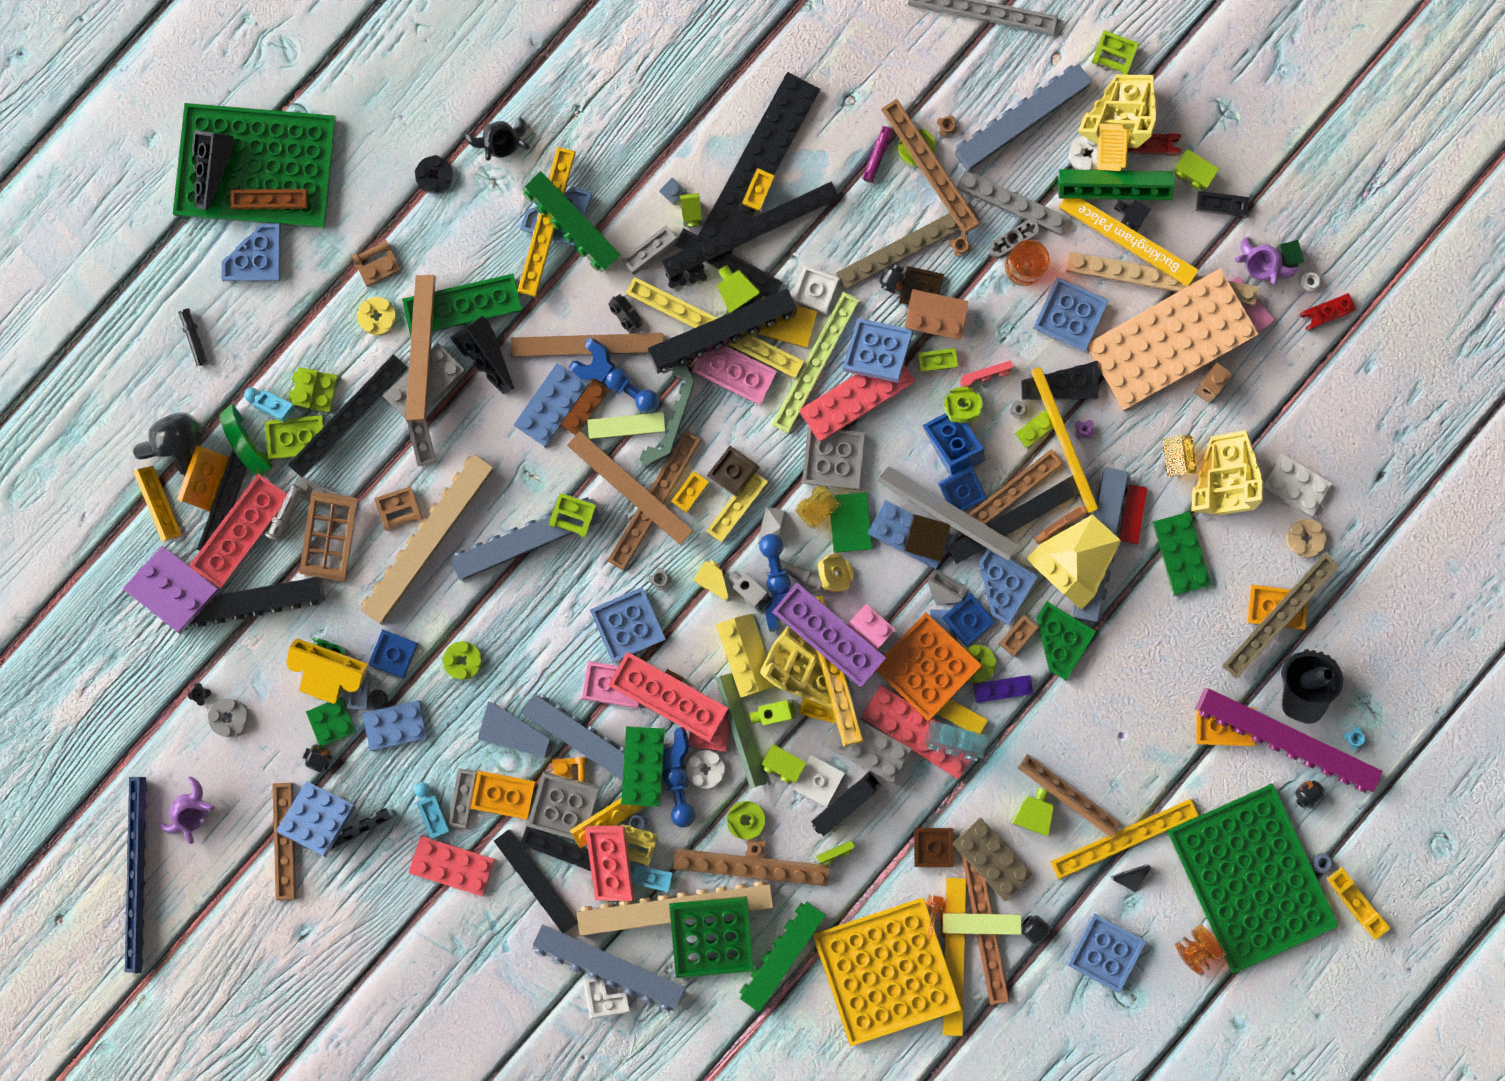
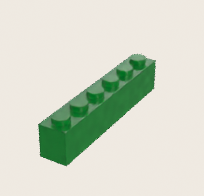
M1059 169L1057 188L1058 196L1061 199L1173 200L1175 181L1173 171Z
M541 171L522 188L524 197L530 202L533 201L537 205V210L551 220V225L564 233L563 237L570 244L573 243L577 247V252L582 257L586 256L591 261L590 265L594 270L605 271L621 255Z
M808 901L804 904L801 902L795 910L797 913L795 918L787 921L784 929H786L784 934L776 937L772 943L775 947L771 952L767 951L761 959L764 963L760 969L758 967L754 969L750 975L753 979L749 985L745 983L739 991L742 994L740 999L758 1012L763 1008L826 916L825 913Z

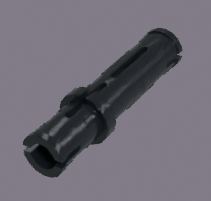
M190 308L183 309V312L180 310L178 314L183 324L182 330L183 333H186L196 366L207 364L208 360L197 332L198 326L194 324Z

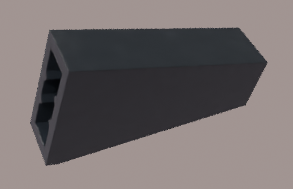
M868 771L811 821L813 829L824 837L874 795L882 785Z

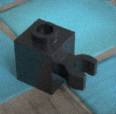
M1118 200L1113 208L1125 215L1121 223L1136 232L1151 210L1137 200H1134L1131 206Z

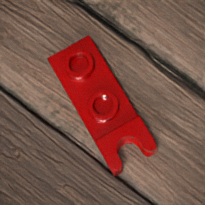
M1152 134L1138 148H1128V153L1178 156L1181 153V148L1174 147L1172 142H1178L1181 134Z
M1347 293L1301 312L1300 317H1309L1311 319V324L1305 328L1309 331L1356 311L1350 294Z

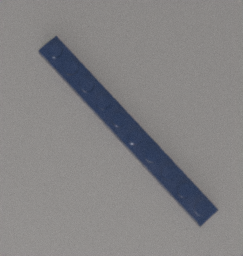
M129 777L124 972L142 973L146 777Z

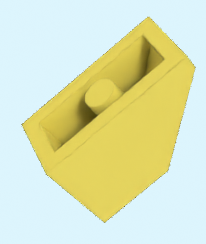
M712 560L709 563L704 561L693 581L727 601L728 594L722 570L719 569L720 565Z

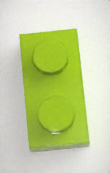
M956 348L917 354L920 373L958 368Z
M1046 410L1015 433L1026 449L1053 428Z
M852 840L816 855L819 863L823 862L826 865L835 861L833 858L841 854L842 857L851 854V849L855 847Z

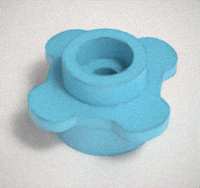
M1355 727L1350 733L1344 734V739L1349 742V747L1352 750H1356L1358 746L1367 743V738L1359 727Z

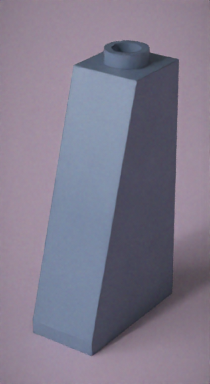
M488 701L477 739L546 758L547 754H551L553 744L550 743L551 739L495 703Z

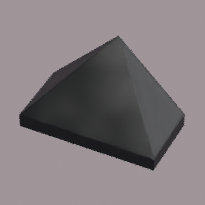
M1145 864L1112 875L1110 878L1116 883L1136 892L1151 867Z

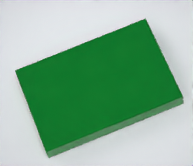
M867 492L828 495L833 552L872 550L871 536L867 534L870 530Z

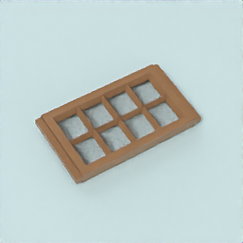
M312 491L300 574L346 581L358 498Z

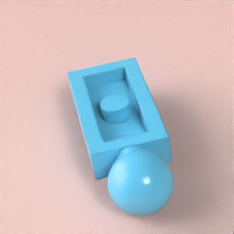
M248 388L244 393V398L246 401L253 403L254 408L285 423L295 409L292 403L265 390L259 394L256 388Z
M421 782L415 787V794L422 798V801L417 802V805L432 839L450 830L436 795L429 797V785Z
M635 864L634 870H631L632 883L669 892L673 873Z

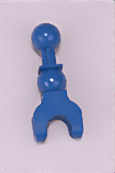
M588 337L585 347L593 355L592 363L585 365L579 361H572L569 364V369L582 380L598 379L601 382L605 381L606 386L613 391H618L619 395L624 391L635 399L637 409L644 414L656 411L659 406L658 395L652 390H640L630 382L632 377L628 378L624 369L615 367V364L610 360L608 348L598 340Z
M767 534L759 542V550L763 556L768 558L770 571L767 572V588L771 592V601L765 609V617L770 632H775L778 629V617L772 611L788 594L791 586V580L786 574V569L781 568L779 558L784 544L782 539L776 534Z
M679 727L674 731L672 747L666 748L664 746L663 770H665L663 780L669 787L666 790L673 792L675 806L671 811V819L676 826L681 828L690 826L696 817L694 808L686 803L683 789L689 786L688 784L685 785L687 773L681 766L684 765V757L690 748L688 735L683 727Z

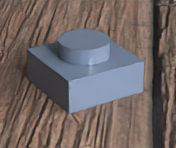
M671 178L659 190V193L673 205L680 199V195L686 192V189L674 178Z

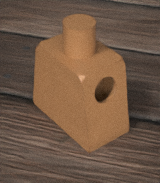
M1214 363L1193 393L1209 404L1232 376V373L1220 364Z

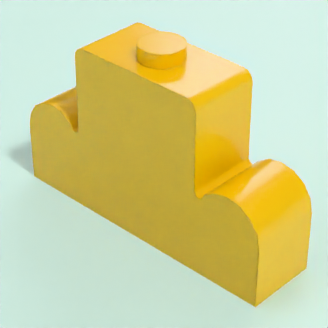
M298 638L289 647L286 660L287 667L291 671H303L300 692L333 704L342 694L343 688L349 692L358 690L366 677L369 665Z

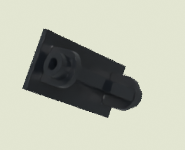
M619 294L616 297H612L608 303L611 312L621 321L622 327L629 334H632L635 328L638 329L643 325L642 319L635 310L630 313L627 311L632 306L625 296Z

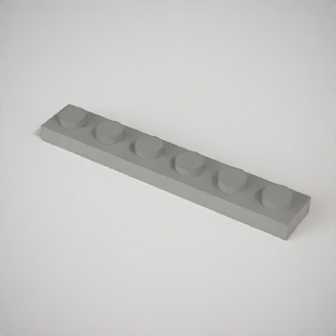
M964 171L957 186V189L1026 221L1034 220L1038 226L1058 235L1061 234L1068 219L1067 216L968 171Z

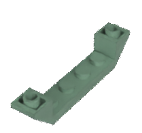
M678 365L671 370L673 371V377L686 382L681 383L679 389L681 397L679 401H675L672 410L675 412L674 418H670L666 429L669 432L667 437H663L660 446L663 450L649 446L647 450H643L640 461H643V467H648L671 455L694 387V380L686 365Z

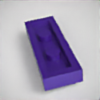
M1031 675L973 684L976 703L1034 694Z

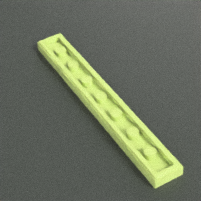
M845 292L842 293L772 426L787 434L790 433L800 414L799 409L805 405L860 300Z

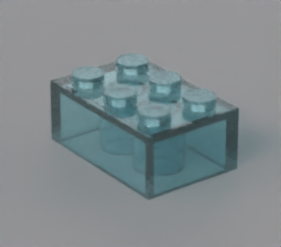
M929 721L923 744L927 745L926 749L938 752L940 749L946 750L945 754L956 757L959 754L965 755L964 759L977 761L978 759H983L988 736Z

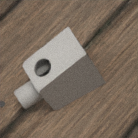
M734 571L728 579L734 584L733 589L758 613L771 600L769 594L746 573L741 576L737 571Z

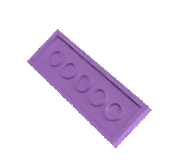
M798 582L772 611V613L860 687L864 685L886 659L882 653Z

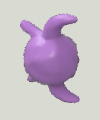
M1249 236L1242 240L1240 249L1243 255L1236 257L1235 261L1237 263L1245 262V267L1250 276L1256 280H1271V283L1275 285L1277 284L1278 277L1288 279L1298 273L1299 267L1287 268L1282 265L1281 251L1273 246L1264 244L1253 248L1249 244Z
M188 777L192 786V793L177 796L169 809V815L173 824L160 823V827L170 834H176L183 830L186 840L189 844L194 843L192 831L201 826L208 815V810H214L215 806L202 800L203 788L200 782L193 777Z

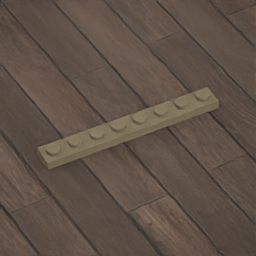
M970 202L967 203L968 206L970 207V209L972 210V212L974 213V215L976 216V218L979 220V218H978L976 212L974 211V209H973L971 203H970ZM948 213L836 272V274L840 278L844 289L847 290L883 271L885 267H890L960 229Z
M1324 553L1221 667L1233 678L1237 679L1340 565L1327 553Z

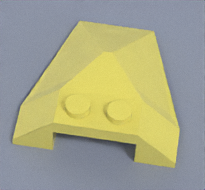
M1116 75L1104 90L1103 97L1100 100H1096L1092 111L1086 113L1083 117L1078 131L1079 134L1098 145L1100 123L1124 125V129H1129L1128 148H1138L1152 136L1156 124L1153 75Z
M1240 431L1211 437L1204 456L1205 463L1203 469L1199 471L1197 486L1192 491L1191 511L1212 515H1226L1255 510L1263 501V479L1248 432Z
M1091 515L1041 543L1027 559L1067 598L1083 610L1096 596L1098 587L1106 575L1105 572L1112 562L1121 540L1094 515Z
M787 625L772 645L760 673L765 679L781 690L832 708L817 650Z

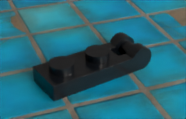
M1198 191L1195 211L1248 218L1249 211L1247 207L1250 204V198ZM1236 203L1240 204V209H1235Z

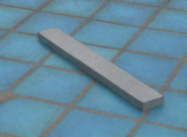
M908 0L907 3L909 6L1050 36L1055 35L1058 16L984 0Z
M888 466L878 479V482L1009 561L1016 552L1019 545Z

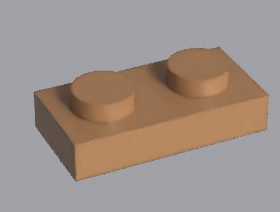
M1023 615L1001 640L999 645L1010 655L1015 656L1037 630L1038 626Z

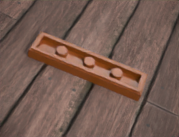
M231 190V209H308V190Z

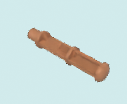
M1080 505L1042 530L1039 535L1034 537L1036 543L1039 544L1044 540L1047 541L1086 516L1087 511L1085 507Z

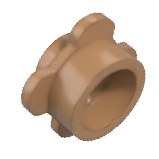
M950 115L937 120L941 136L957 132L958 128L955 126L954 116Z
M961 235L949 243L950 247L955 251L954 255L956 257H960L965 252L969 253L972 249L965 235Z
M749 839L745 855L764 858L763 848L766 846L765 842Z

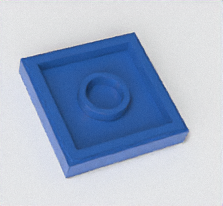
M972 465L937 483L945 500L963 512L988 499Z
M969 593L961 602L941 617L965 647H968L995 623L972 593Z
M382 629L368 664L405 679L419 643Z

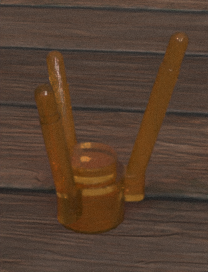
M929 895L928 899H924L926 906H928V911H932L928 939L932 938L936 912L939 913V911L941 937L944 938L943 913L946 903H943V897Z

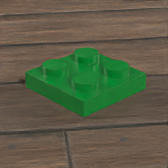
M339 697L334 704L327 702L306 711L320 746L328 745L357 733L343 697Z

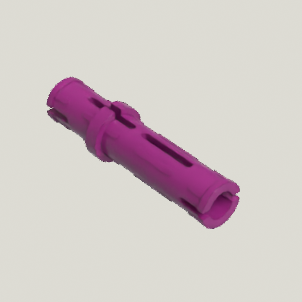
M882 126L879 137L874 142L875 147L862 180L869 183L874 182L883 155L888 150L889 146L887 145L893 129Z

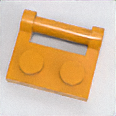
M587 757L552 759L553 774L573 779L572 764H578V781L586 783L585 763H587Z

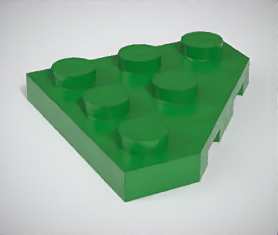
M1046 601L1036 620L1047 666L1050 672L1066 681L1096 631Z

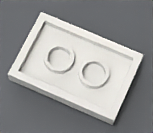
M1281 454L1265 480L1263 488L1307 515L1313 516L1332 483L1286 455Z

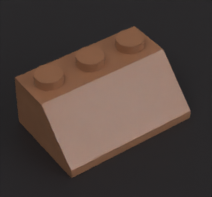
M912 289L904 327L961 340L968 301Z

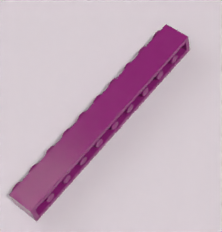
M1204 688L1195 707V710L1200 712V716L1206 719L1212 717L1217 720V724L1226 728L1229 725L1235 728V733L1245 736L1246 733L1252 736L1251 740L1259 744L1265 742L1269 744L1268 748L1273 751H1284L1287 753L1286 757L1295 761H1297V758L1303 760V765L1314 769L1317 767L1322 769L1320 773L1329 777L1334 775L1339 778V782L1345 785L1351 783L1356 786V790L1366 794L1367 791L1374 792L1382 775V770L1209 688Z

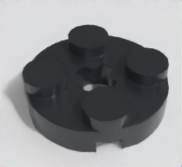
M433 155L419 162L415 168V179L418 186L424 192L441 194L450 188L453 170L448 161ZM432 171L439 172L437 174L438 178L436 180L434 178H429Z

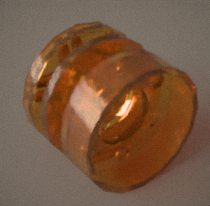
M1024 240L1018 243L1007 256L1004 264L1008 278L1014 284L1020 286H1030L1036 283L1048 269L1050 263L1049 253L1045 246L1035 240ZM1024 262L1027 263V268L1023 267Z
M1199 924L1190 931L1194 939L1192 942L1188 938L1183 937L1182 940L1186 947L1179 941L1174 945L1178 950L1180 958L1189 969L1202 977L1205 973L1201 965L1209 971L1211 968L1207 962L1208 959L1218 964L1227 955L1211 933L1202 924Z

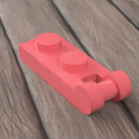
M1010 360L965 374L960 380L961 387H970L973 382L979 380L981 383L992 380L991 377L995 375L999 377L1009 375V371L1013 369L1012 362Z

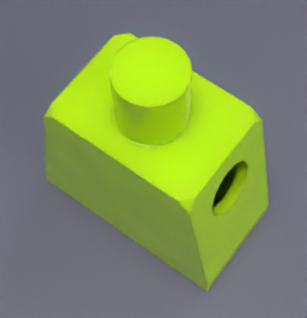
M728 265L718 270L723 281L717 287L729 313L734 312L762 293L741 270L733 274Z
M793 699L759 706V711L750 713L752 724L762 722V725H769L797 718ZM769 711H772V712H773V716H772V717H769V715H768V712H769Z
M1038 787L1035 798L1026 796L1011 823L1048 836L1054 805L1046 803L1049 791Z

